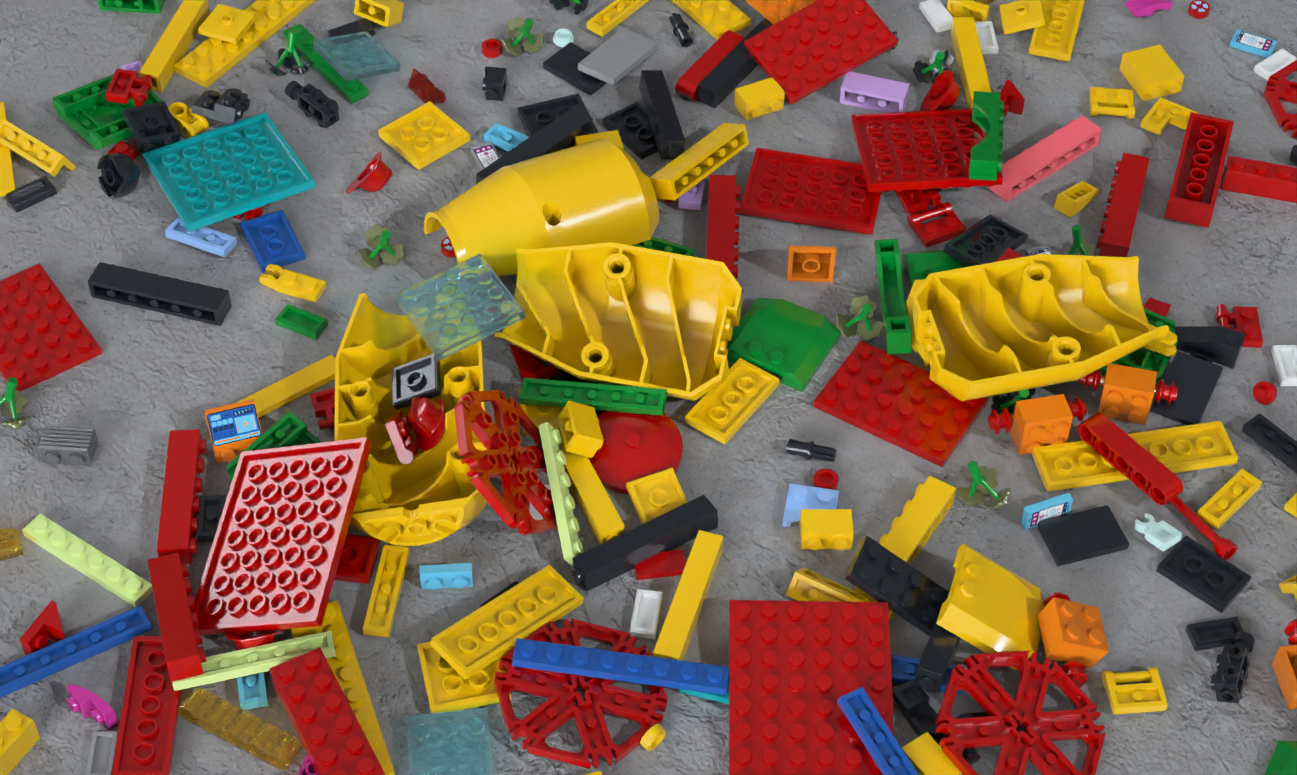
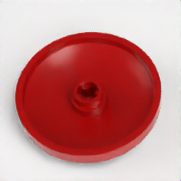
M605 411L597 417L603 435V445L592 458L588 457L604 487L618 493L629 494L626 489V483L672 467L676 474L682 461L683 442L678 427L665 413L661 416Z

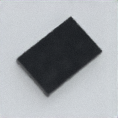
M572 42L543 62V69L589 95L594 94L606 84V82L578 70V63L591 53Z
M638 102L602 119L603 125L609 131L618 130L622 143L641 160L658 152L646 109Z
M1177 350L1164 379L1165 385H1170L1174 381V386L1178 387L1176 401H1171L1170 405H1168L1166 399H1161L1159 403L1155 399L1151 412L1186 425L1199 424L1224 367Z
M1108 505L1041 521L1037 525V529L1057 567L1126 550L1129 547V542Z
M1185 536L1158 565L1156 570L1221 613L1226 610L1250 583L1252 578L1188 536Z

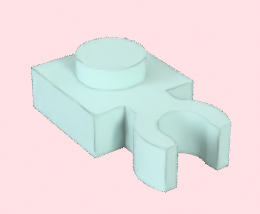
M1144 514V523L1138 519L1135 520V530L1145 533L1144 539L1163 552L1181 541L1182 532L1163 520L1156 523L1154 517L1150 514Z

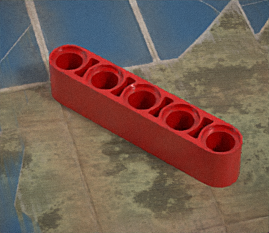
M731 30L726 31L679 78L675 92L688 99L697 101L698 84L745 36Z
M1097 412L1078 424L1077 431L1080 438L1157 504L1165 505L1183 492L1181 480L1104 414Z

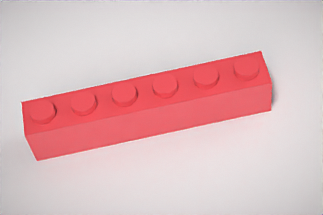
M1083 115L1076 120L1070 121L1063 128L1055 130L1053 134L1039 140L1032 147L1026 148L1022 153L1002 164V185H994L988 188L1008 202L1098 146L1102 129Z

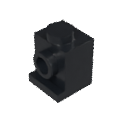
M485 66L482 90L486 91V100L503 101L507 88V68Z

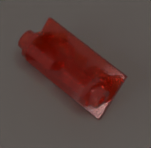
M413 68L408 87L425 104L429 101L433 104L443 103L446 100L445 93L439 88L434 87V84L428 79L426 74L419 73Z

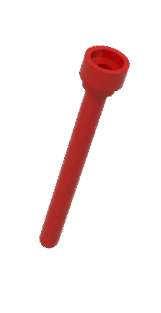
M1178 496L1169 501L1214 545L1215 554L1224 560H1228L1236 553L1238 549L1236 544L1230 539L1221 538Z

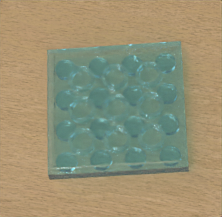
M477 254L395 295L396 302L438 361L526 317L523 308L481 254Z

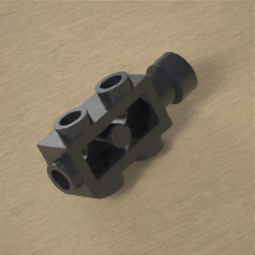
M296 81L288 83L285 88V94L292 100L298 101V107L304 111L305 116L312 117L323 128H328L339 121V106L334 99H330L320 89L315 88L310 83L304 87Z
M1240 631L1235 633L1232 643L1224 644L1222 654L1217 656V672L1212 674L1211 689L1215 690L1216 698L1219 702L1239 703L1242 699V690L1248 678L1247 672L1250 665L1248 654L1252 652L1255 643L1254 637L1247 632Z

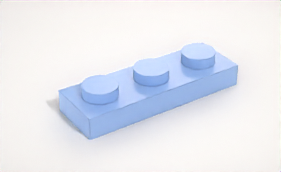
M177 218L165 230L167 238L222 257H226L237 245L236 237L207 227L188 232L180 218Z

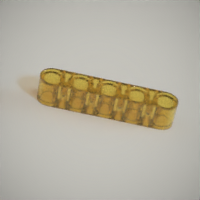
M195 687L178 707V712L187 721L279 770H287L303 749L300 741L294 736L200 687Z

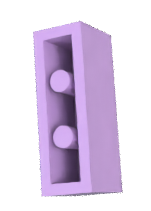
M850 71L846 74L841 86L840 103L884 113L904 112L908 101L910 84Z

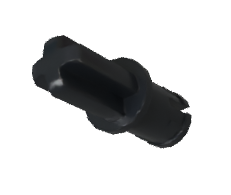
M672 13L669 21L673 27L674 35L678 37L682 47L691 46L693 38L689 33L688 25L684 23L680 14Z
M789 439L786 454L806 457L807 460L815 458L833 462L836 458V449L816 445L814 441L809 443Z

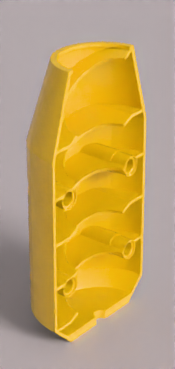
M449 280V283L441 288V300L436 308L418 315L404 316L385 312L376 307L368 299L366 293L359 294L335 357L334 441L367 437L372 442L350 525L374 538L394 545L418 546L439 541L470 524L480 515L487 503L470 481L474 476L469 477L466 474L470 471V468L467 464L461 463L465 456L459 457L455 405L460 402L459 398L467 392L485 390L482 338L455 280ZM437 353L440 357L441 395L430 399H441L444 402L445 430L441 440L433 449L428 451L419 449L411 463L403 464L398 459L385 423L391 415L402 412L403 417H407L411 405L396 410L393 406L392 369ZM481 402V406L485 411V402ZM412 428V431L409 432L412 440H416L415 431ZM471 430L474 446L480 451L487 450Z

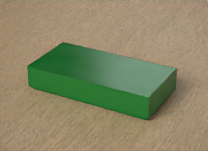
M287 304L276 317L275 323L280 327L317 340L328 326V319Z

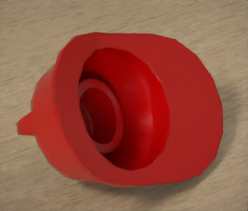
M946 70L935 79L931 89L920 105V111H931L936 108L948 109L953 106L960 93V87L954 80L953 71Z
M378 152L366 168L351 182L346 189V193L352 192L357 187L375 192L386 185L393 172L381 160V152Z
M412 398L407 421L415 431L416 443L421 450L428 451L433 449L443 436L445 414L444 402L441 399Z
M286 629L227 633L226 638L233 640L235 650L237 651L273 643L274 635Z

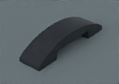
M914 678L893 689L892 696L919 737L928 732L938 744L942 738H948L943 732L936 733V728L940 725H935L938 714L930 706V697L921 687L914 685ZM966 748L962 751L964 759L970 765L980 759V756L973 748Z

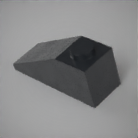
M1177 326L1174 328L1178 339L1177 350L1189 354L1191 351L1214 358L1213 362L1234 369L1243 346L1245 333L1224 326Z

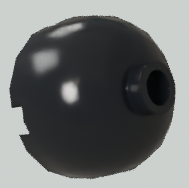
M122 153L103 155L99 159L97 170L101 169L102 176H99L98 179L102 190L108 197H112V195L114 198L124 197L136 189L140 170L129 156Z

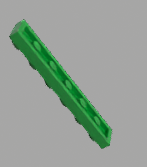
M301 24L282 32L283 38L288 42L289 30L297 31L295 49L301 52V56L307 62H312L311 66L350 104L369 96L368 88Z
M523 378L519 401L520 404L564 407L569 400L594 407L595 410L663 416L668 394L666 389Z

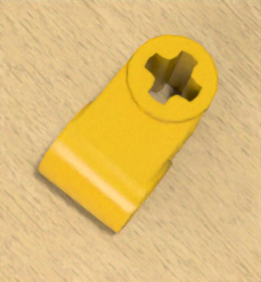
M175 102L168 107L181 135L186 139L196 136L202 130L206 131L209 128L206 118L191 113L192 109L184 103Z

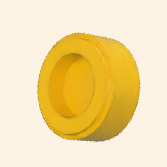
M655 724L644 734L640 744L647 751L653 750L665 738L666 730L660 724Z

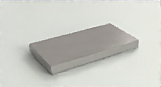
M622 28L579 62L578 70L614 85L658 49V42Z

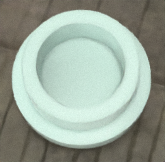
M559 29L553 36V42L555 45L563 48L568 43L574 42V36L568 29Z

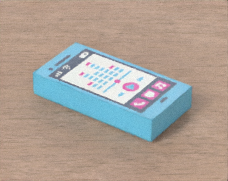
M1237 29L1231 40L1230 47L1268 58L1273 54L1278 41Z
M1065 493L1025 506L1021 520L1024 529L1037 526L1038 522L1069 515L1073 502L1070 493Z

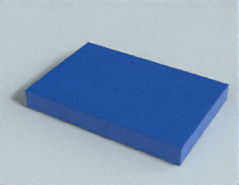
M283 210L240 223V229L262 273L266 272L265 268L268 264L282 267L306 259L305 253Z

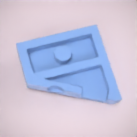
M790 483L782 527L787 528L791 526L792 522L800 521L801 509H837L839 491Z

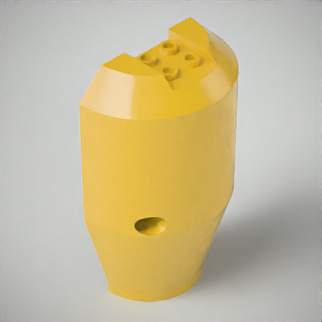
M597 139L498 169L438 210L427 213L424 219L425 235L444 227L454 248L460 280L464 282L471 279L517 274V248L529 250L610 242L631 246L650 240L659 223V208L650 178L641 172L631 155L610 140Z
M613 242L529 250L517 248L518 270L514 300L505 328L501 333L495 332L494 334L496 339L507 341L581 380L608 385L666 389L667 396L696 401L726 379L729 371L727 361L728 349H726L727 341H731L733 327L739 326L742 288L724 262Z
M1031 255L930 273L912 296L916 340L923 344L924 350L928 354L930 379L960 401L1076 381L1153 341L1165 339L1168 335L1169 327L1165 325L1153 330L1147 320L1139 291L1138 256Z

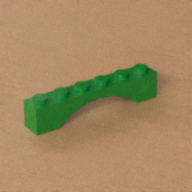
M974 91L972 122L984 131L986 137L979 144L971 148L969 179L996 181L997 172H1002L1004 101H1000V93Z
M898 239L874 240L875 266L887 354L911 353V326L904 299Z

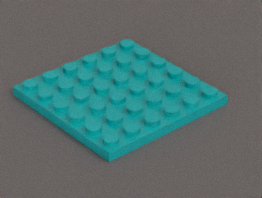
M266 112L237 121L234 125L228 124L142 154L144 162L188 232L198 230L215 222H221L232 216L243 214L249 210L263 207L266 204L283 200L286 197L315 187L314 179Z

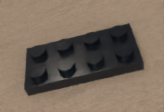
M989 214L945 244L943 252L953 260L960 261L969 267L992 263L1008 248L1015 250L1024 244L1028 234Z
M865 536L861 540L845 577L847 581L878 602H888V609L928 636L932 633L941 605L944 603L948 593L946 589L869 536Z

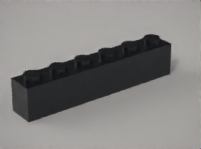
M99 262L88 280L93 298L218 326L222 325L232 307L229 290L116 266L114 264Z

